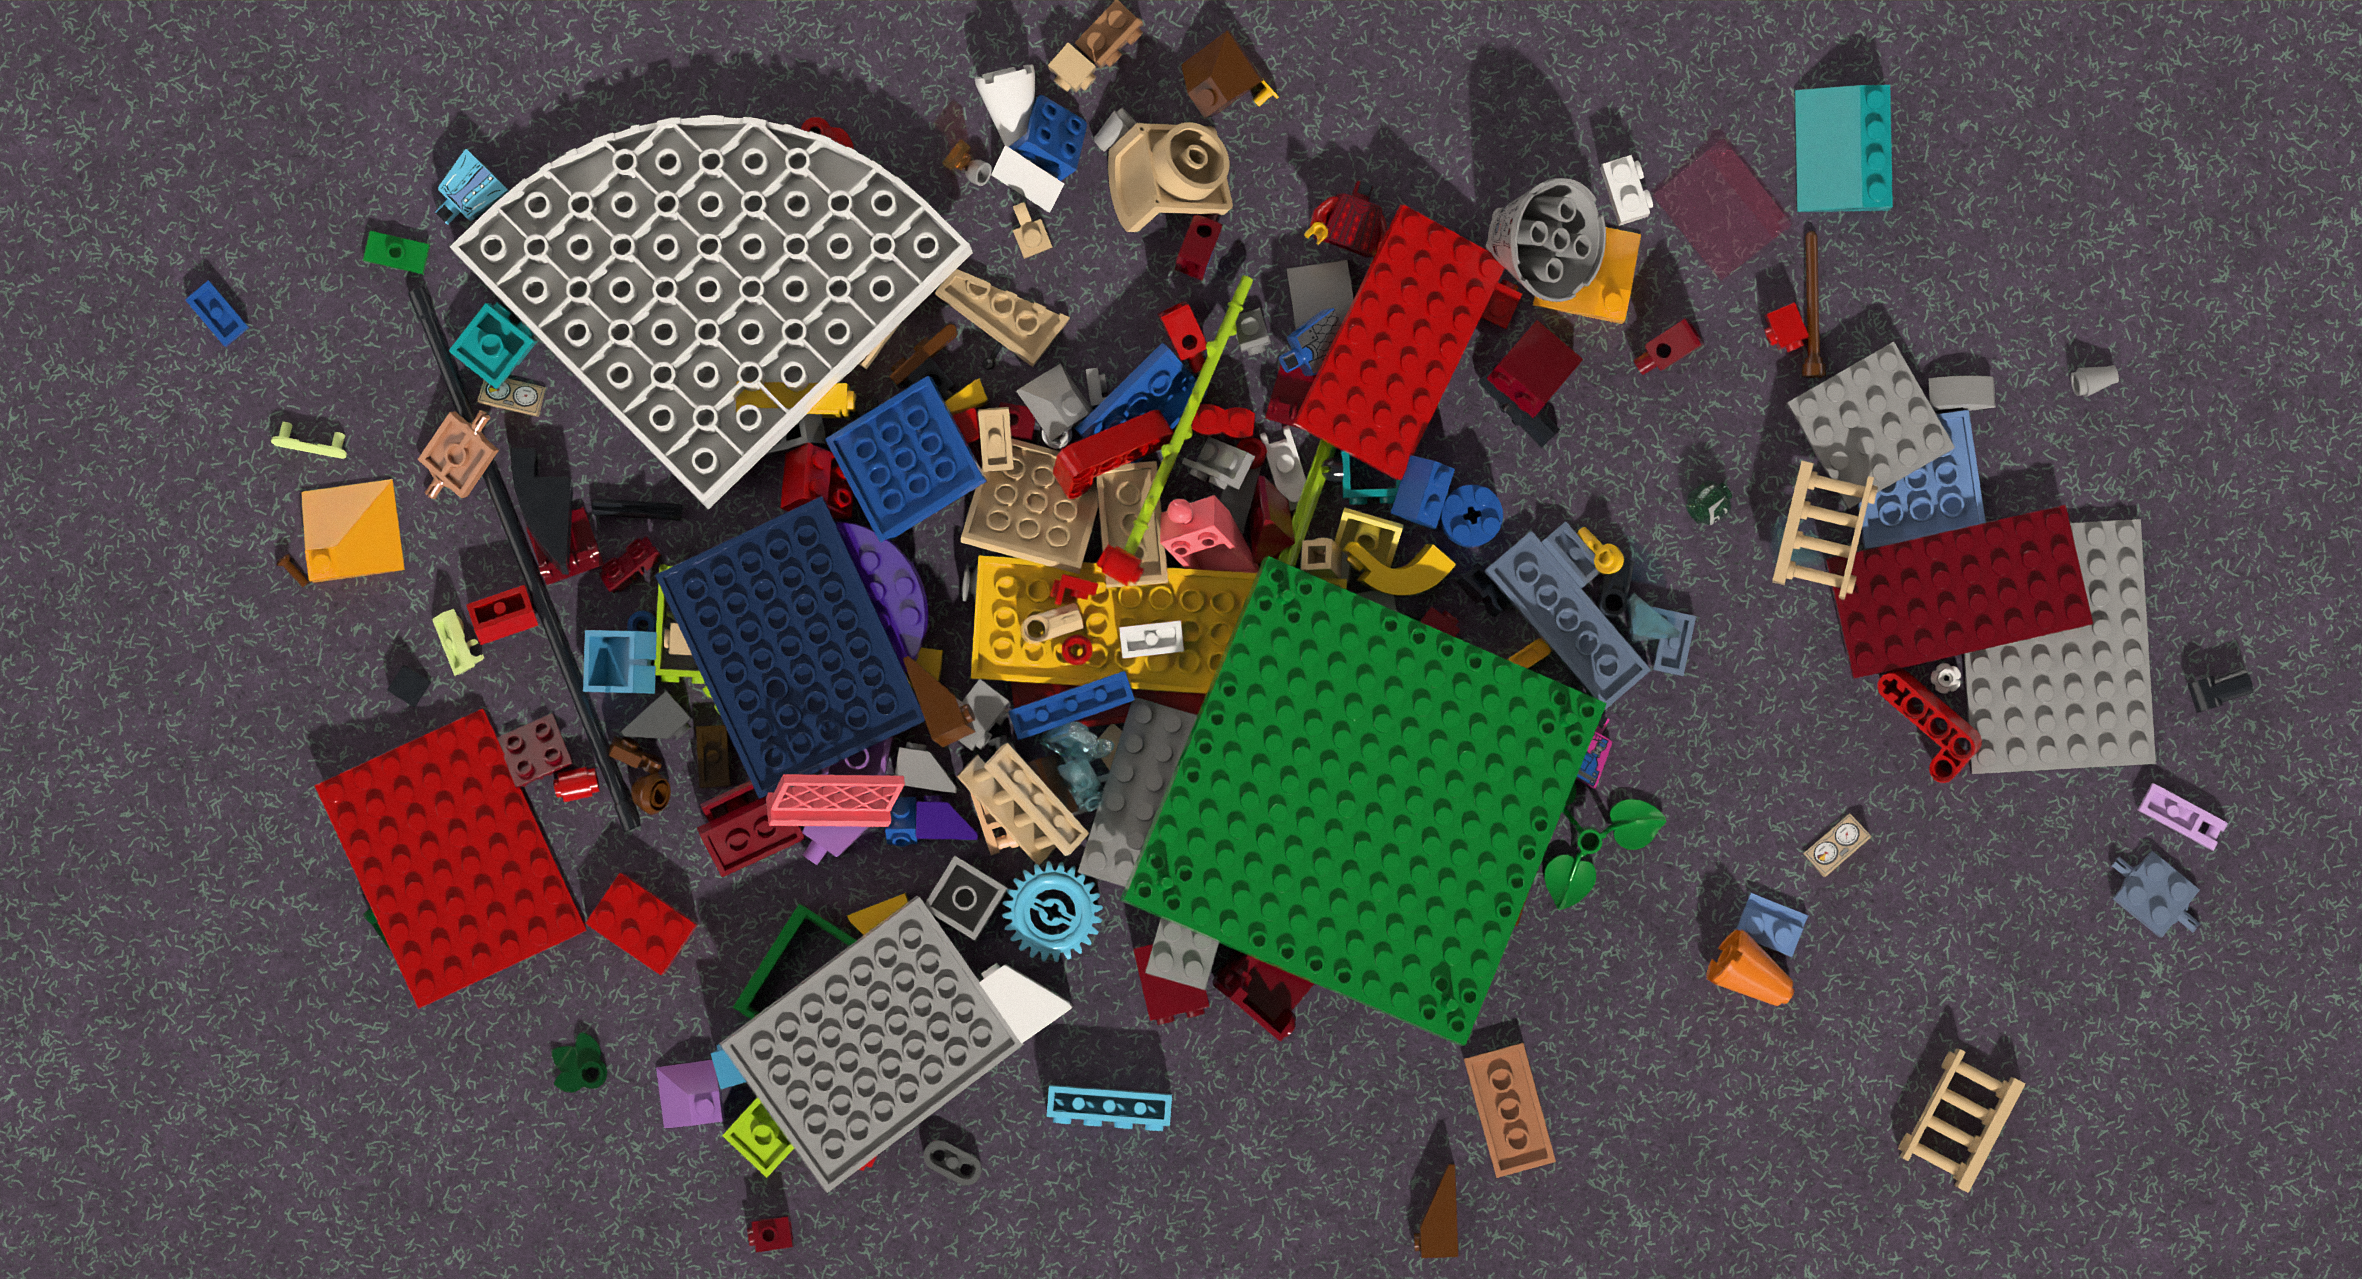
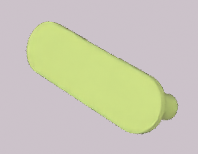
M282 422L279 436H274L271 439V442L279 447L341 459L346 458L347 455L342 450L345 435L339 432L334 433L331 446L315 445L289 438L293 425L288 422Z

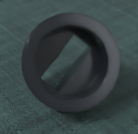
M1342 457L1326 459L1321 467H1329V473H1322L1323 477L1332 482L1343 481Z

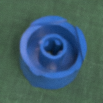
M1473 484L1461 486L1454 490L1446 498L1440 514L1441 526L1446 536L1454 543L1468 548L1479 547L1488 543L1498 533L1503 521V509L1497 496L1489 488ZM1468 508H1472L1473 512H1479L1480 517L1475 520L1476 524H1471L1470 520H1464L1463 516L1468 513Z

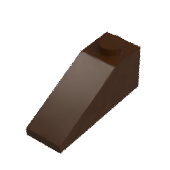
M911 657L903 658L932 740L945 747L975 733L976 731L972 723L975 721V715L970 705L964 704Z
M1454 1163L1447 1164L1419 1225V1233H1414V1251H1420L1421 1258L1458 1257L1456 1174Z

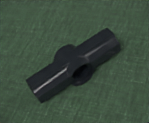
M1496 364L1478 383L1500 405V410L1503 413L1506 412L1511 417L1512 423L1516 426L1519 425L1542 448L1560 429L1542 410L1532 418L1527 412L1521 410L1508 396L1496 389L1487 379L1498 365Z

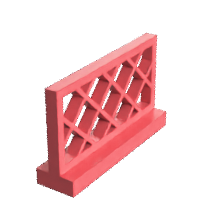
M783 774L775 792H768L766 796L769 826L889 827L891 823L890 811L905 785L904 776Z

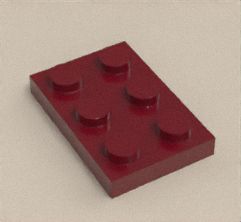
M766 796L697 827L699 835L722 878L805 840L800 826H769Z

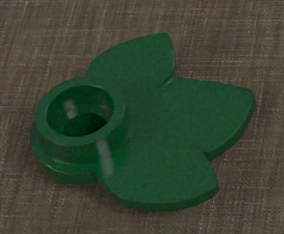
M580 1032L576 1039L575 1047L562 1046L551 1051L555 1065L562 1072L554 1082V1085L560 1090L572 1093L583 1087L594 1089L600 1087L606 1081L608 1075L607 1067L600 1060L601 1048L592 1036ZM590 1067H594L598 1071V1076L595 1079H590L587 1076V1070Z

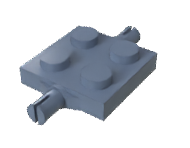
M2150 851L2145 859L2133 868L2121 859L2120 856L2111 865V867L2115 868L2125 877L2122 887L2112 899L2159 938L2163 937L2169 928L2178 921L2192 933L2200 925V922L2186 912L2189 903L2200 889L2155 852Z

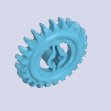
M1047 861L1045 871H1042L1039 865L1035 864L1034 875L1024 869L1023 874L1026 880L1023 882L1014 878L1013 880L1018 889H1007V893L1013 897V900L1003 901V905L1011 908V911L1003 913L1002 917L1012 919V922L1005 926V930H1016L1010 940L1017 941L1022 939L1019 950L1023 951L1030 946L1031 958L1040 951L1043 962L1046 961L1049 953L1053 955L1055 962L1059 961V956L1062 952L1067 959H1071L1072 948L1081 954V942L1087 945L1092 944L1087 936L1088 933L1095 935L1099 933L1092 924L1102 922V919L1095 916L1094 913L1102 910L1103 906L1093 904L1100 897V893L1090 894L1089 891L1094 887L1095 883L1083 884L1086 875L1080 874L1075 877L1076 867L1074 865L1067 872H1064L1063 862H1060L1057 869L1053 870L1051 862ZM1056 889L1063 891L1070 896L1074 903L1075 916L1067 913L1064 903L1059 898L1047 897L1044 900H1040L1035 897L1045 890ZM1036 902L1044 907H1052L1054 903L1058 904L1057 909L1061 915L1070 918L1071 921L1064 919L1060 915H1053L1051 919H1048V914L1044 908L1034 903ZM1030 908L1038 911L1041 920L1045 924L1056 926L1063 922L1069 925V928L1057 934H1048L1040 931L1031 921Z

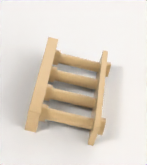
M1801 461L1772 583L1785 585L1786 578L1792 580L1793 577L1841 588L1839 598L1845 600L1846 593L1853 594L1857 576L1851 575L1867 505L1868 503L1874 504L1878 486L1872 485L1874 477L1869 476L1866 486L1817 475L1818 472L1812 471L1814 463ZM1814 487L1863 498L1859 516L1810 505L1811 502L1805 501L1807 490H1814ZM1807 517L1855 528L1852 545L1848 546L1803 535L1802 531H1798L1800 519L1807 520ZM1800 547L1848 558L1844 576L1796 565L1795 561H1791L1793 548L1799 550Z
M1008 743L1002 745L986 763L979 755H976L957 775V778L1035 864L1040 865L1056 847L1065 856L1071 854L1089 834Z
M1956 1048L1954 1053L1949 1051L1941 1066L1945 1071L1912 1134H1905L1898 1149L1902 1151L1900 1157L1904 1160L1909 1161L1913 1153L1953 1174V1178L1957 1180L1954 1186L1969 1193L2025 1083L2013 1077L2010 1078L2009 1082L2005 1080L2001 1082L1961 1061L1965 1051ZM1957 1072L1995 1092L1996 1097L2000 1098L1995 1108L1992 1109L1990 1107L1986 1109L1948 1089L1947 1087L1954 1073ZM1943 1099L1982 1120L1981 1124L1985 1125L1981 1135H1974L1973 1137L1933 1116L1940 1100ZM1928 1126L1968 1147L1967 1151L1971 1154L1966 1164L1963 1162L1958 1164L1919 1143L1925 1128Z

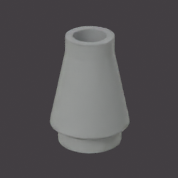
M1123 107L1118 111L1114 110L1092 139L1105 152L1137 122Z
M2114 365L2107 367L2078 368L2076 372L2071 373L2070 379L2074 393L2077 396L2083 395L2088 397L2111 384L2118 383L2119 375Z

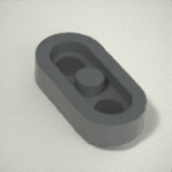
M932 1141L924 1150V1161L930 1169L961 1185L974 1184L981 1176L982 1166L980 1161L975 1156L947 1141ZM938 1149L945 1152V1159L942 1161L935 1160L933 1156L934 1152ZM963 1164H970L973 1171L970 1175L962 1174L961 1166Z

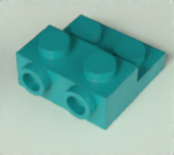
M498 302L494 306L491 303H485L449 349L451 354L495 389H499L513 369L520 365L537 343V340L532 337L534 333L522 321L517 325L508 318L511 312Z

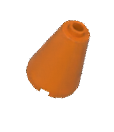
M1738 929L1734 930L1721 943L1718 949L1723 951L1717 963L1713 959L1710 961L1707 979L1715 985L1774 1006L1788 1003L1794 994L1795 989L1792 988L1793 980L1742 929L1741 931Z

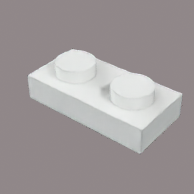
M1181 621L1119 627L1122 659L1184 652Z

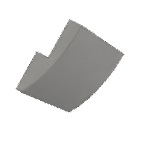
M1347 260L1287 268L1295 329H1298L1320 311L1329 308L1335 309L1342 324L1353 302Z

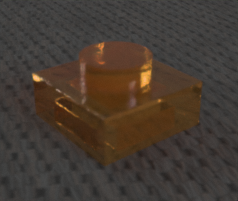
M960 139L942 162L943 167L952 174L956 169L962 171L972 158L968 154L971 151V147Z

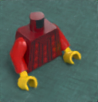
M1356 181L1352 195L1341 193L1327 198L1313 210L1310 228L1305 232L1304 236L1308 239L1314 234L1313 238L1317 239V245L1325 242L1366 258L1375 256L1388 231L1386 219L1382 215V207L1369 202L1374 186L1366 182Z

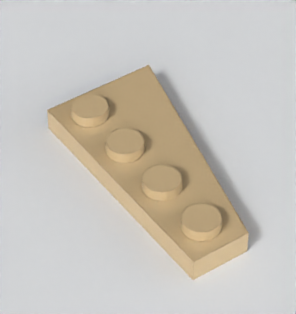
M958 269L951 273L935 292V295L1032 367L1070 320V317L1054 313L1047 310L1045 306L1035 302L1033 304L1017 297V294L991 286L990 283Z

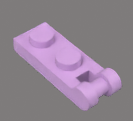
M2151 783L2138 808V811L2212 851H2214L2218 844L2216 839L2220 831L2224 832L2228 825L2227 822L2154 783ZM2202 822L2210 825L2205 835L2198 832Z

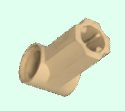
M1072 603L1028 617L1022 623L1020 632L1022 638L1027 643L1038 644L1084 627L1076 603ZM1031 621H1037L1042 625L1043 634L1041 637H1031L1027 632V626Z

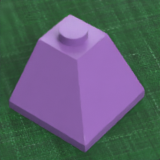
M712 1060L656 1067L664 1128L693 1126L725 1120L722 1091Z

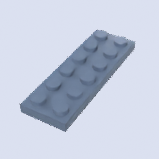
M1532 531L1484 571L1591 697L1607 703L1604 710L1651 671Z

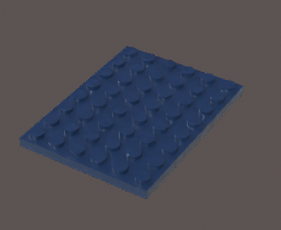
M823 496L655 575L759 799L767 796L768 792H775L783 774L812 775L925 721L917 696Z

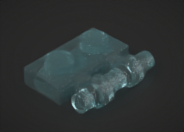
M1070 722L1043 733L1040 744L1064 757L1071 755L1077 761L1084 763L1093 762L1097 758H1104L1114 749V743L1111 740H1096L1097 735L1089 732L1088 727L1079 722Z

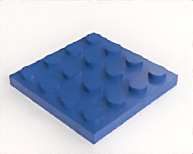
M930 376L923 378L825 439L880 543L886 539L892 540L987 482Z

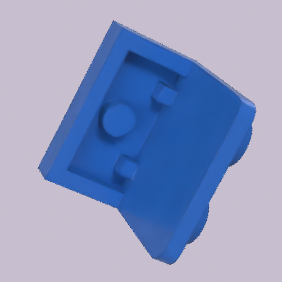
M1039 95L1034 101L1027 133L1011 144L1009 148L1059 181H1062L1077 170L1087 123L1081 117L1044 95Z

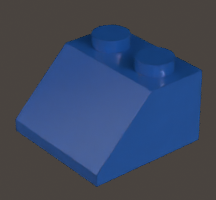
M1410 455L1391 514L1435 530L1455 469L1433 460Z

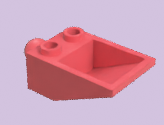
M1215 495L1192 503L1184 499H1175L1170 502L1167 511L1161 513L1160 543L1185 569L1243 573L1258 572L1259 566L1257 563H1253L1252 553L1230 511Z

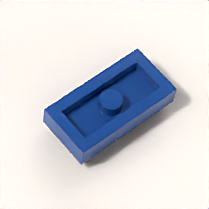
M209 280L185 299L225 347L249 329V326Z

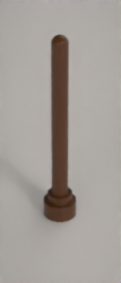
M1809 231L1805 235L1807 332L1809 334L1807 338L1808 358H1805V364H1802V377L1823 378L1826 377V364L1823 363V358H1820L1818 237L1814 231Z

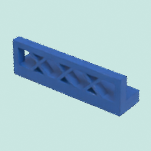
M1123 671L1008 712L1017 738L1022 740L1135 701L1126 672Z

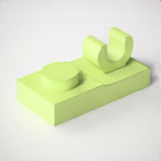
M454 609L443 612L432 619L454 676L468 671L476 663L484 659L483 654L476 657L471 655L470 647L478 644V641L476 639L469 640L468 642L465 641L463 622L456 615Z

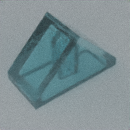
M1777 522L1773 523L1770 527L1775 568L1785 528ZM1800 547L1799 550L1793 548L1791 561H1795L1796 565L1803 567L1819 566L1825 560L1813 550Z
M1635 593L1631 594L1628 598L1632 642L1677 638L1681 634L1676 627Z

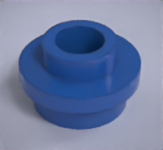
M637 611L630 616L627 623L628 631H639L637 629L638 622L645 620L649 625L645 632H656L657 619L652 613Z

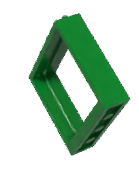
M800 903L733 1008L749 1019L754 1018L760 1013L750 1005L805 919L813 922L848 946L856 942L857 939Z

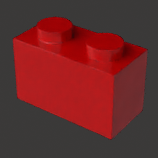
M525 585L466 604L480 645L539 625Z

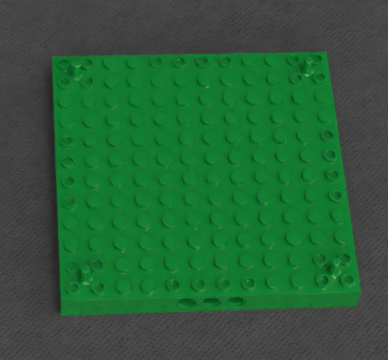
M1270 556L1265 557L1257 572L1120 901L1454 1044L1465 1046L1607 703Z

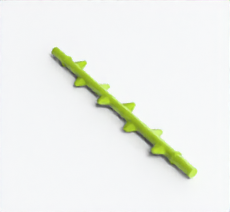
M1242 275L1231 302L1227 304L1229 307L1215 339L1207 342L1208 356L1170 444L1162 446L1163 460L1138 518L1133 522L1134 527L1124 550L1135 555L1145 530L1149 528L1148 523L1183 442L1193 435L1192 421L1229 336H1234L1237 333L1236 320L1239 313L1243 311V303L1253 282V279L1248 276Z

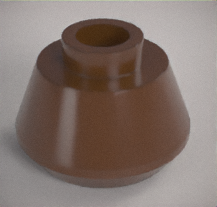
M654 773L638 778L632 785L631 795L633 802L647 814L655 815L667 806L671 796V788L664 775Z

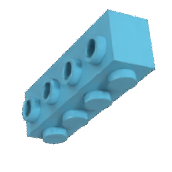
M1049 1085L1047 1117H1053V1123L1071 1124V1119L1084 1120L1083 1125L1102 1126V1121L1114 1122L1115 1128L1133 1129L1134 1123L1145 1124V1130L1163 1131L1164 1126H1170L1172 1094Z

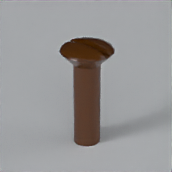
M286 554L279 559L276 566H283L302 588L309 583L307 578L290 561V554Z

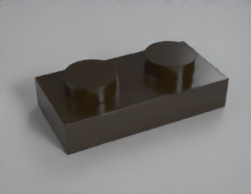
M725 725L696 727L699 788L731 786L728 731Z

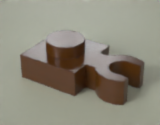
M614 736L609 748L610 757L634 768L639 766L650 774L659 772L662 766V759L660 757L643 752V748L639 747V743L631 738L623 737L621 739Z

